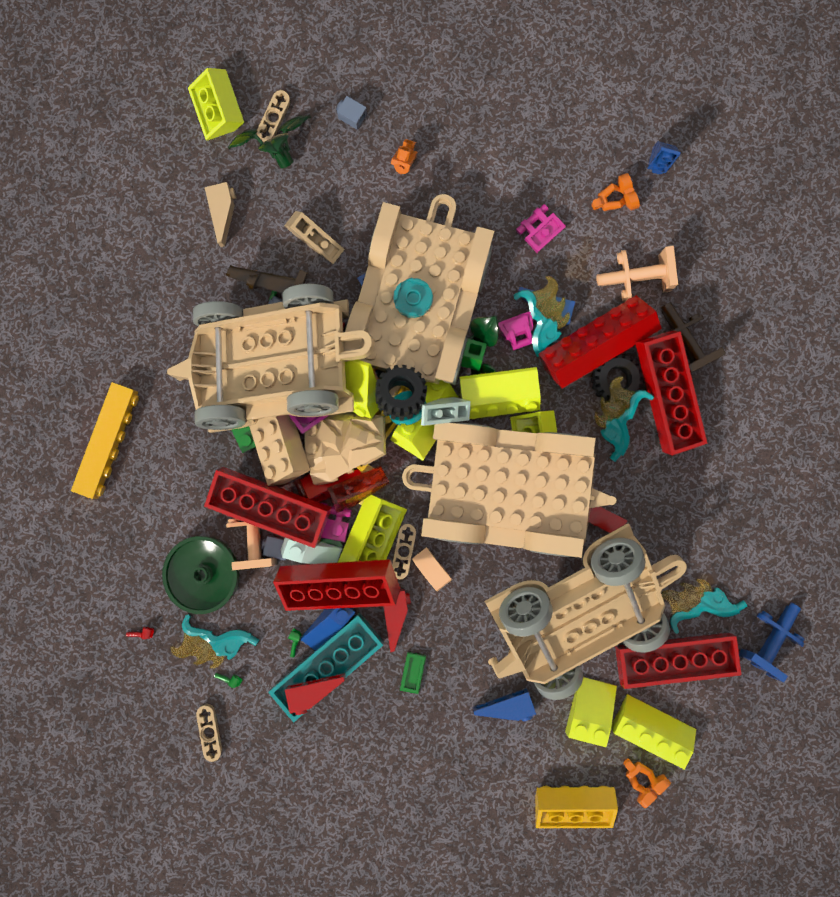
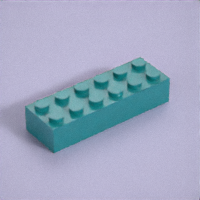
M359 612L341 630L277 682L268 693L294 723L303 714H290L285 694L287 686L343 673L347 677L384 645V641Z

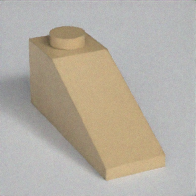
M227 182L205 187L217 243L221 247H224L226 244L235 206L234 199H236L234 188H230Z
M295 211L284 225L296 237L332 264L335 263L345 250L302 212Z

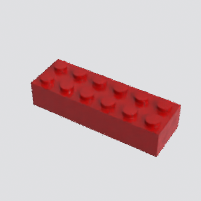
M636 295L621 305L612 308L609 312L596 318L584 327L579 328L569 336L562 338L554 345L547 347L538 355L545 371L563 389L636 345V341L646 339L662 328L656 310Z
M668 331L636 341L635 344L647 392L651 393L654 397L653 400H650L662 452L675 455L708 444L681 331Z
M225 467L215 471L204 505L206 508L315 548L320 543L332 507L279 487L268 486L263 481Z
M390 559L280 566L273 581L286 611L396 606L400 593V586Z
M729 632L668 639L661 647L650 652H636L625 645L615 646L619 682L624 689L741 675L737 636Z

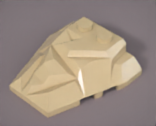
M354 412L333 414L305 432V455L310 466V476L315 485L333 483L339 480V476L354 472V468L360 465L365 466L386 455L385 417L374 415L370 419L365 416L360 417Z

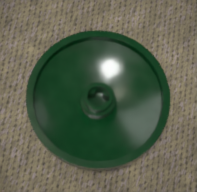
M196 536L179 542L169 552L163 565L162 580L168 597L177 607L192 614H207L222 608L232 599L238 587L239 570H232V562H237L236 557L226 544L213 537Z

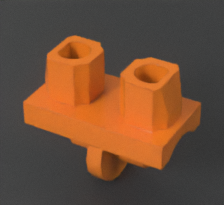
M405 139L403 146L398 148L392 158L391 164L394 165L395 170L399 174L408 173L417 157L418 152L414 151L416 144L414 141Z

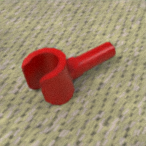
M143 627L142 632H126V636L149 639L153 637L154 628Z

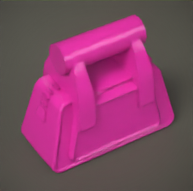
M530 311L498 323L499 332L505 340L510 341L513 351L532 344L531 332L534 329V321ZM525 334L526 338L516 341L515 337Z

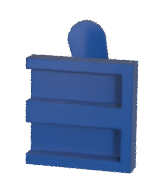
M790 603L784 609L777 623L772 621L773 617L765 611L758 613L757 617L773 627V630L757 654L741 648L739 656L750 660V664L754 667L766 671L767 676L784 683L788 676L774 667L772 663L786 637L801 647L804 646L803 642L805 639L789 632L801 608Z

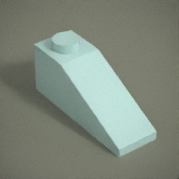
M450 397L440 398L423 404L421 425L469 421L471 401Z
M286 537L281 547L282 558L307 564L337 563L342 551L341 547L323 542L312 548Z

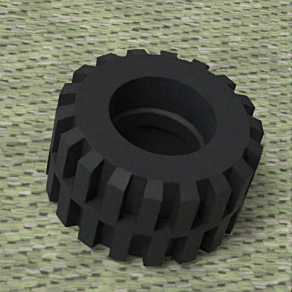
M619 354L594 369L591 382H593L592 389L597 392L595 395L597 397L600 396L603 402L607 401L608 404H621L629 401L634 392L641 390L643 373H640L641 367L640 365L636 366L634 359L630 360L629 356L623 357L622 354ZM611 369H619L625 374L627 383L623 390L617 391L609 386L607 375Z
M394 365L392 370L390 367L386 369V374L382 372L380 379L376 382L375 394L379 410H384V415H391L393 420L399 417V421H404V417H407L409 420L413 414L417 415L419 410H422L427 393L426 381L424 378H421L422 374L419 371L415 373V368L413 367L407 369V365H402V368ZM395 386H405L411 390L413 395L406 400H398L392 397L389 391Z

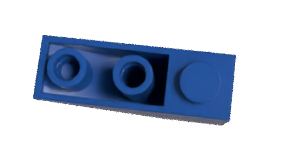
M657 141L652 149L647 169H651L655 174L666 173L680 156L681 152L674 145Z

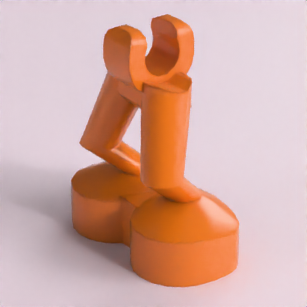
M628 173L618 176V185L610 184L598 193V198L593 200L591 204L593 210L602 208L603 211L622 208L624 205L631 211L640 207L638 196L634 191L632 180ZM614 190L623 194V198L619 201H607V197Z
M628 758L623 762L628 769L626 777L633 789L640 792L637 801L643 808L651 805L657 799V796L661 795L671 784V781L664 774L655 777L653 770L640 762L633 764ZM639 772L648 776L651 784L647 788L639 784L636 778Z

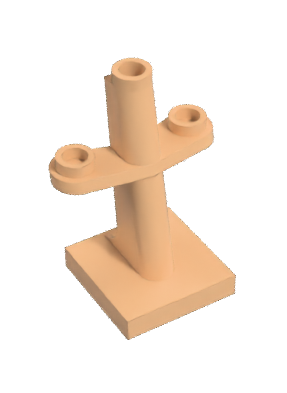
M674 246L665 247L658 255L659 265L629 269L626 250H621L620 253H617V262L622 264V271L597 274V285L607 286L624 283L625 290L621 292L623 302L632 298L631 282L661 279L663 293L671 292L678 285Z
M238 519L228 520L226 528L247 526L248 560L232 562V570L277 565V558L263 559L259 527L246 522H240Z

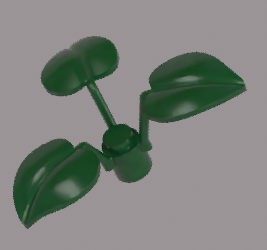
M297 116L286 121L280 127L283 133L265 142L256 134V129L246 130L237 135L228 145V148L230 150V148L241 146L251 139H256L260 143L258 146L260 151L269 152L272 158L276 159L281 169L286 168L294 162L289 153L291 149L287 140L289 137L288 132L299 127L311 116Z
M497 316L477 317L471 321L470 328L473 335L468 339L486 343L485 352L488 347L496 345L499 339ZM481 364L480 371L471 369V375L497 372L489 364Z

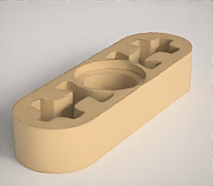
M279 90L274 93L257 129V135L263 142L276 136L290 106V98L285 91ZM282 97H284V99H285L286 102H281V104H280V106H279V108H280V110H279V109H277V107H278V105H279V102H278L277 99H278V98L281 99ZM270 114H278L279 119L276 122L269 121ZM267 123L270 126L268 130L270 136H266L265 138H263V135L261 133H265L267 131Z
M404 524L399 530L392 566L393 569L399 567L400 561L396 562V558L408 560V563H403V569L406 570L405 573L397 575V571H395L397 579L405 578L409 572L416 537V529L411 524ZM407 527H410V531L413 532V535H409L408 541H412L411 545L405 542L400 543V539L404 540L405 538L402 530H406ZM401 546H407L410 552L408 556L402 557L399 555L398 549Z
M204 704L196 712L204 758L207 761L214 762L222 754V745L215 709L210 704ZM204 709L211 713L208 716V722L212 721L213 723L203 725L206 722L205 715H201ZM208 727L212 728L215 732L211 738L207 737L204 733V730ZM214 740H216V742L212 744L213 749L217 750L215 756H213L212 753H208V751L211 749V744L209 742H212Z

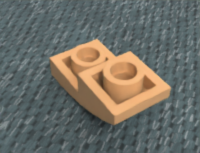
M426 547L412 558L415 565L436 591H439L452 580L429 548Z

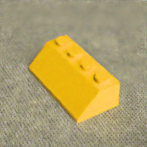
M542 786L536 789V828H613L618 812L615 787L561 786L560 788H551L549 786Z

